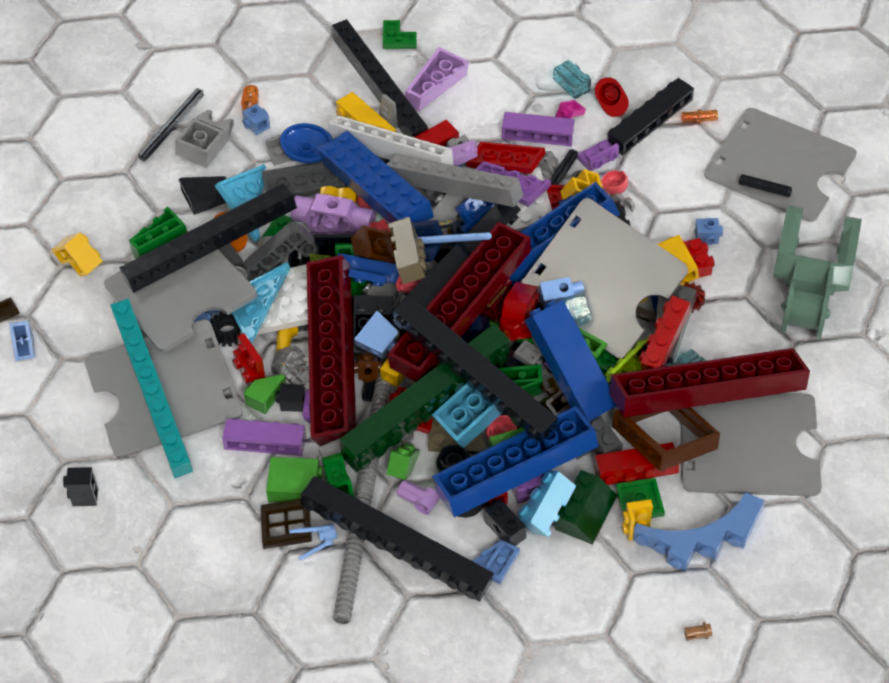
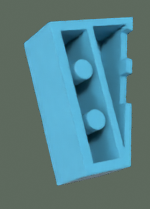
M554 470L544 474L541 479L542 483L531 492L530 500L519 509V515L517 516L530 532L549 537L551 534L549 528L552 522H557L560 517L557 514L561 506H566L576 488V485L563 474Z

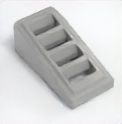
M384 94L381 98L379 115L396 129L398 128L396 103Z

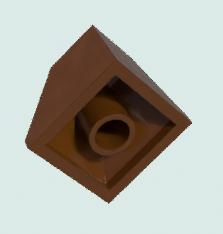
M363 225L351 238L354 254L396 264L393 252L396 250L395 243L392 244L391 242L392 233Z

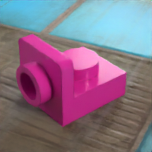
M575 100L561 102L555 117L572 119V117L584 115L586 109Z

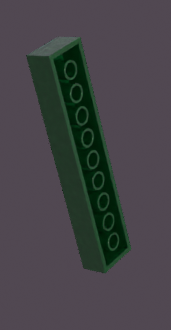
M495 324L468 343L496 367L498 365L502 366L508 360L510 339ZM441 363L340 438V451L343 459L355 472H358L360 469H366L372 460L376 457H382L389 447L398 445L405 435L412 434L421 423L428 422L433 417L432 414L466 384V380L461 376H456L447 364Z

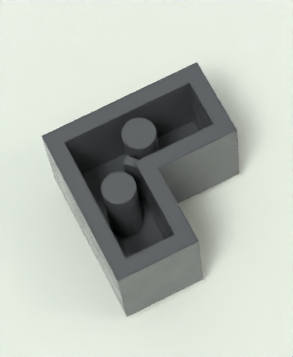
M601 415L589 421L595 429L599 447L576 457V459L593 451L596 455L622 451L623 443Z

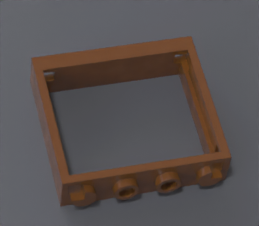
M691 407L670 410L669 412L699 439L668 451L662 448L636 424V422L663 412L623 418L619 409L614 411L612 427L660 472L718 449L720 433Z

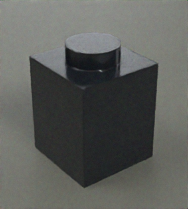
M281 384L280 392L276 393V403L280 404L281 411L303 412L304 384Z

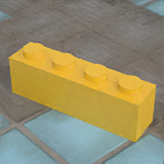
M350 92L336 101V113L338 116L397 133V130L354 92Z

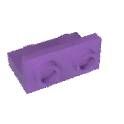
M605 139L577 154V159L587 170L593 171L610 161H614L619 156V145L617 143L611 145Z

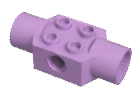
M319 193L314 198L296 195L294 199L297 208L291 211V220L306 223L312 232H357L363 225L369 227L370 223L375 222L376 216L375 210L357 207L351 199Z

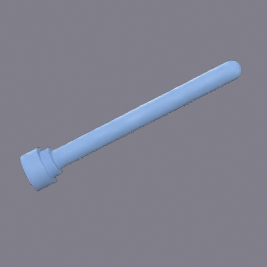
M489 232L421 236L418 238H422L424 244L490 240L492 235Z

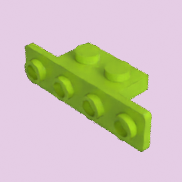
M648 336L643 341L639 340L634 350L630 349L624 359L620 358L615 368L611 367L607 371L605 377L609 385L612 374L641 370L639 358L644 347L647 346Z

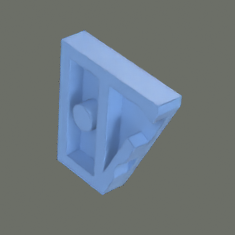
M501 540L494 544L492 548L481 552L480 556L472 561L493 572L492 581L501 584L518 557L520 548Z

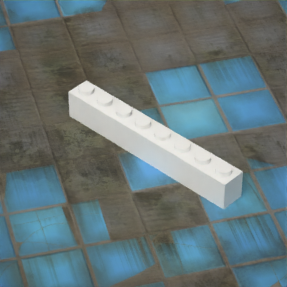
M337 116L328 123L329 134L332 139L348 131L380 158L391 160L395 154L453 165L451 148L342 116Z

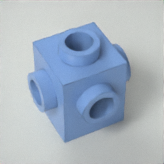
M258 104L242 112L243 125L256 136L270 128L269 115Z
M718 218L696 219L695 238H700L702 243L706 242L707 245L719 244V238L723 236V227L719 225Z

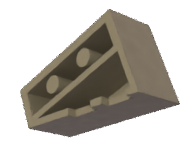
M410 217L389 223L388 227L393 236L391 237L392 244L395 243L396 249L393 251L396 267L403 285L425 278V269H427L424 252L425 245L423 239L418 238Z

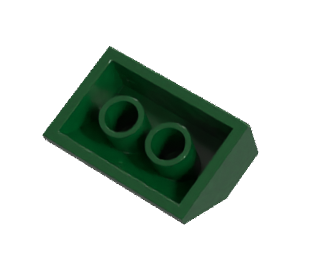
M580 470L573 483L576 485V488L566 506H561L558 512L560 517L556 522L555 530L593 545L617 498V494L600 477Z

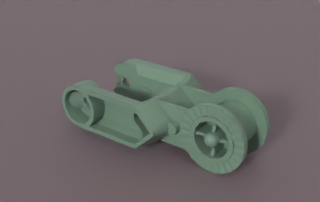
M788 205L773 277L785 282L786 287H790L787 301L781 304V309L785 311L781 333H786L787 325L816 330V339L821 340L825 319H828L831 315L828 309L830 295L833 296L834 292L849 291L862 219L845 216L840 244L837 247V262L795 255V249L800 239L798 234L804 208Z

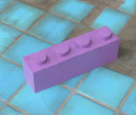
M505 112L502 124V139L572 147L575 119Z
M226 419L222 441L224 450L303 456L306 431L305 425L296 423L282 424L258 420Z

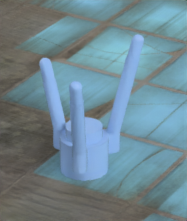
M333 523L318 527L289 530L290 533L317 532L319 540H324V543L299 556V560L312 555L326 546L333 545L332 540L337 539Z

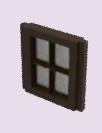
M301 499L261 505L263 549L312 542V532H289L290 529L311 527V511L305 509L300 504Z

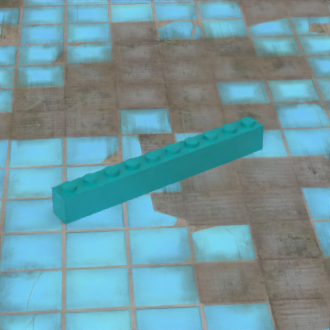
M127 298L110 304L174 479L193 472L190 459L130 301Z

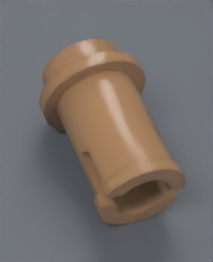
M703 622L702 625L684 627L687 641L704 637L708 639L712 636L710 623L706 624Z

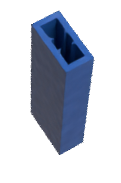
M553 300L544 305L546 309L541 311L538 308L530 312L531 317L524 321L571 408L576 406L589 422L616 407V404L609 394L610 386L564 300L558 303Z

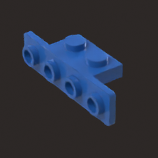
M466 198L456 206L455 209L464 222L462 225L463 234H467L496 203Z
M342 253L337 255H343L350 264L351 269H349L348 277L354 278L353 281L365 283V280L372 281V285L383 286V284L387 283L396 284L400 276L396 264Z

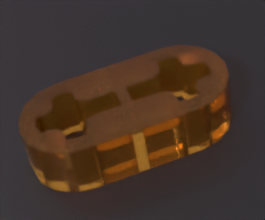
M248 85L243 89L242 111L249 108V103L252 104L250 107L259 103V91L255 85Z

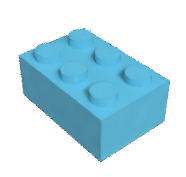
M466 383L436 410L432 416L461 447L465 448L502 413L497 410L491 401H486L478 390L470 388Z

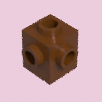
M371 352L357 354V362H354V373H358V380L372 382L374 379H378L382 362L378 361L377 356Z

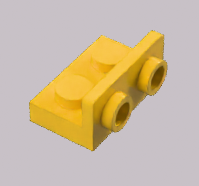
M651 499L626 503V511H623L624 522H622L623 534H627L628 541L633 540L636 523L650 527L653 509Z

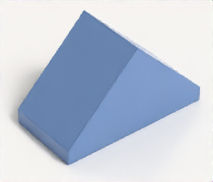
M29 320L9 323L15 361L35 358L34 336Z

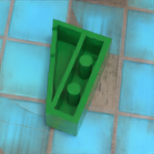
M168 206L159 218L155 217L152 219L153 223L147 228L143 227L129 240L135 259L187 233L186 225Z
M541 365L498 368L532 397L543 394L539 387L543 384Z

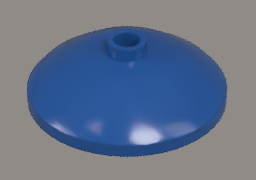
M299 123L283 131L280 138V146L289 158L297 162L317 163L322 161L318 149L333 139L320 126L310 123Z

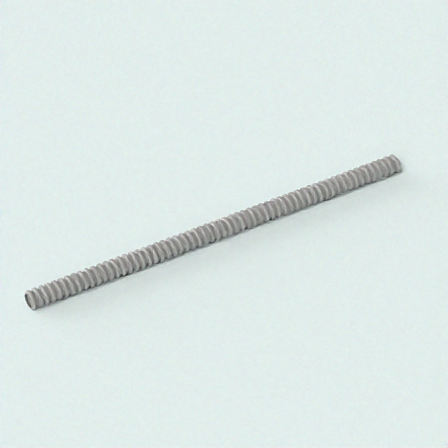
M392 319V326L399 332V339L396 341L398 342L401 337V328ZM387 354L384 358L379 359L382 362V366L388 358ZM378 373V379H376L369 417L389 403L392 385L382 380L380 373ZM377 457L371 461V464L366 469L359 470L354 497L369 506L372 504L376 472L379 465V458ZM349 530L333 620L339 624L351 622L365 540L358 538L356 534Z

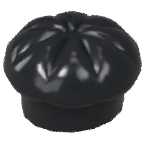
M448 445L438 455L436 468L441 472L470 458V455L459 445Z

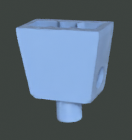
M570 277L541 282L539 286L543 309H546L544 305L553 300L556 303L564 300L565 304L573 302L575 294L585 292L582 281L571 283Z
M376 311L355 337L354 341L356 346L380 358H384L397 343L399 332L380 312Z

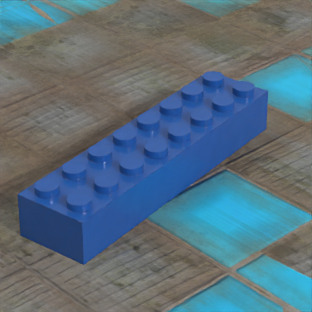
M350 132L342 133L318 149L323 165L387 222L392 223L410 217L413 223L428 221L434 217L430 201Z
M596 182L520 231L530 237L531 252L509 278L512 281L511 285L525 278L583 199L589 198L616 217L620 215L612 198ZM576 216L570 226L575 228L581 219Z
M575 406L556 415L558 417L557 427L541 443L536 439H531L526 431H523L433 475L432 478L436 491L452 516L456 517L599 447L595 429Z

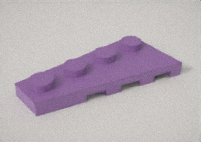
M484 161L475 169L519 178L523 192L519 203L527 207L551 186V180L545 179L542 181L537 179V176L529 175L528 177L521 175L519 171H507L505 167Z

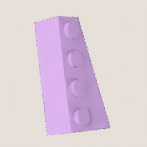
M438 47L406 89L405 97L416 111H421L467 75L469 61Z

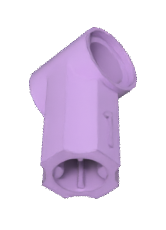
M408 480L402 481L397 491V496L414 504L419 512L426 515L432 511L440 500V496L434 489L429 487L423 489Z

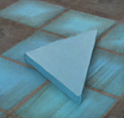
M263 164L218 182L215 185V188L231 210L262 194L264 188L262 171L266 169V166ZM259 228L248 233L254 242H257L260 238Z
M288 262L250 281L249 283L257 291V297L232 312L242 333H245L251 344L291 268Z

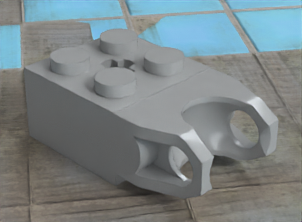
M206 110L195 119L193 118L175 140L177 156L205 168L210 165L229 141V135L234 127L233 119H226L220 123L211 121L213 118V111Z

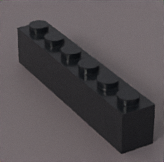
M678 77L673 82H670L662 91H658L652 99L647 100L643 106L634 110L629 117L624 118L615 128H611L607 134V141L611 145L617 143L619 145V153L623 156L693 100L694 87Z

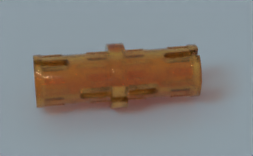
M697 109V111L681 112L682 123L717 121L718 111L717 109L706 111Z

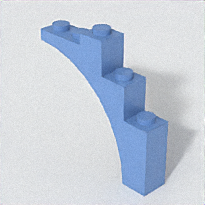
M745 492L739 503L728 514L713 523L689 530L668 531L636 523L633 541L641 546L650 547L657 553L668 555V564L676 569L686 571L695 552H698L703 557L715 560L724 541L732 546L744 549L762 513L765 500Z

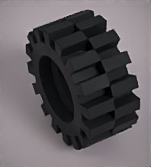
M222 311L219 312L220 316L215 314L214 319L211 318L210 322L218 344L220 345L221 343L222 347H225L226 344L231 347V343L238 344L237 336L241 335V329L233 314H223ZM224 326L234 327V329L228 332L220 331Z

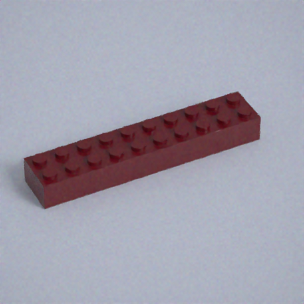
M497 222L489 232L492 238L490 240H482L426 309L458 336L462 337L531 252L529 236ZM407 331L387 354L389 367L415 382L440 364L437 356L432 352H427L418 340L415 341L409 336Z
M343 255L306 262L311 439L320 447L342 438L356 427L351 277H348L351 267Z
M789 348L612 374L609 394L624 418L807 390L810 370L795 349Z

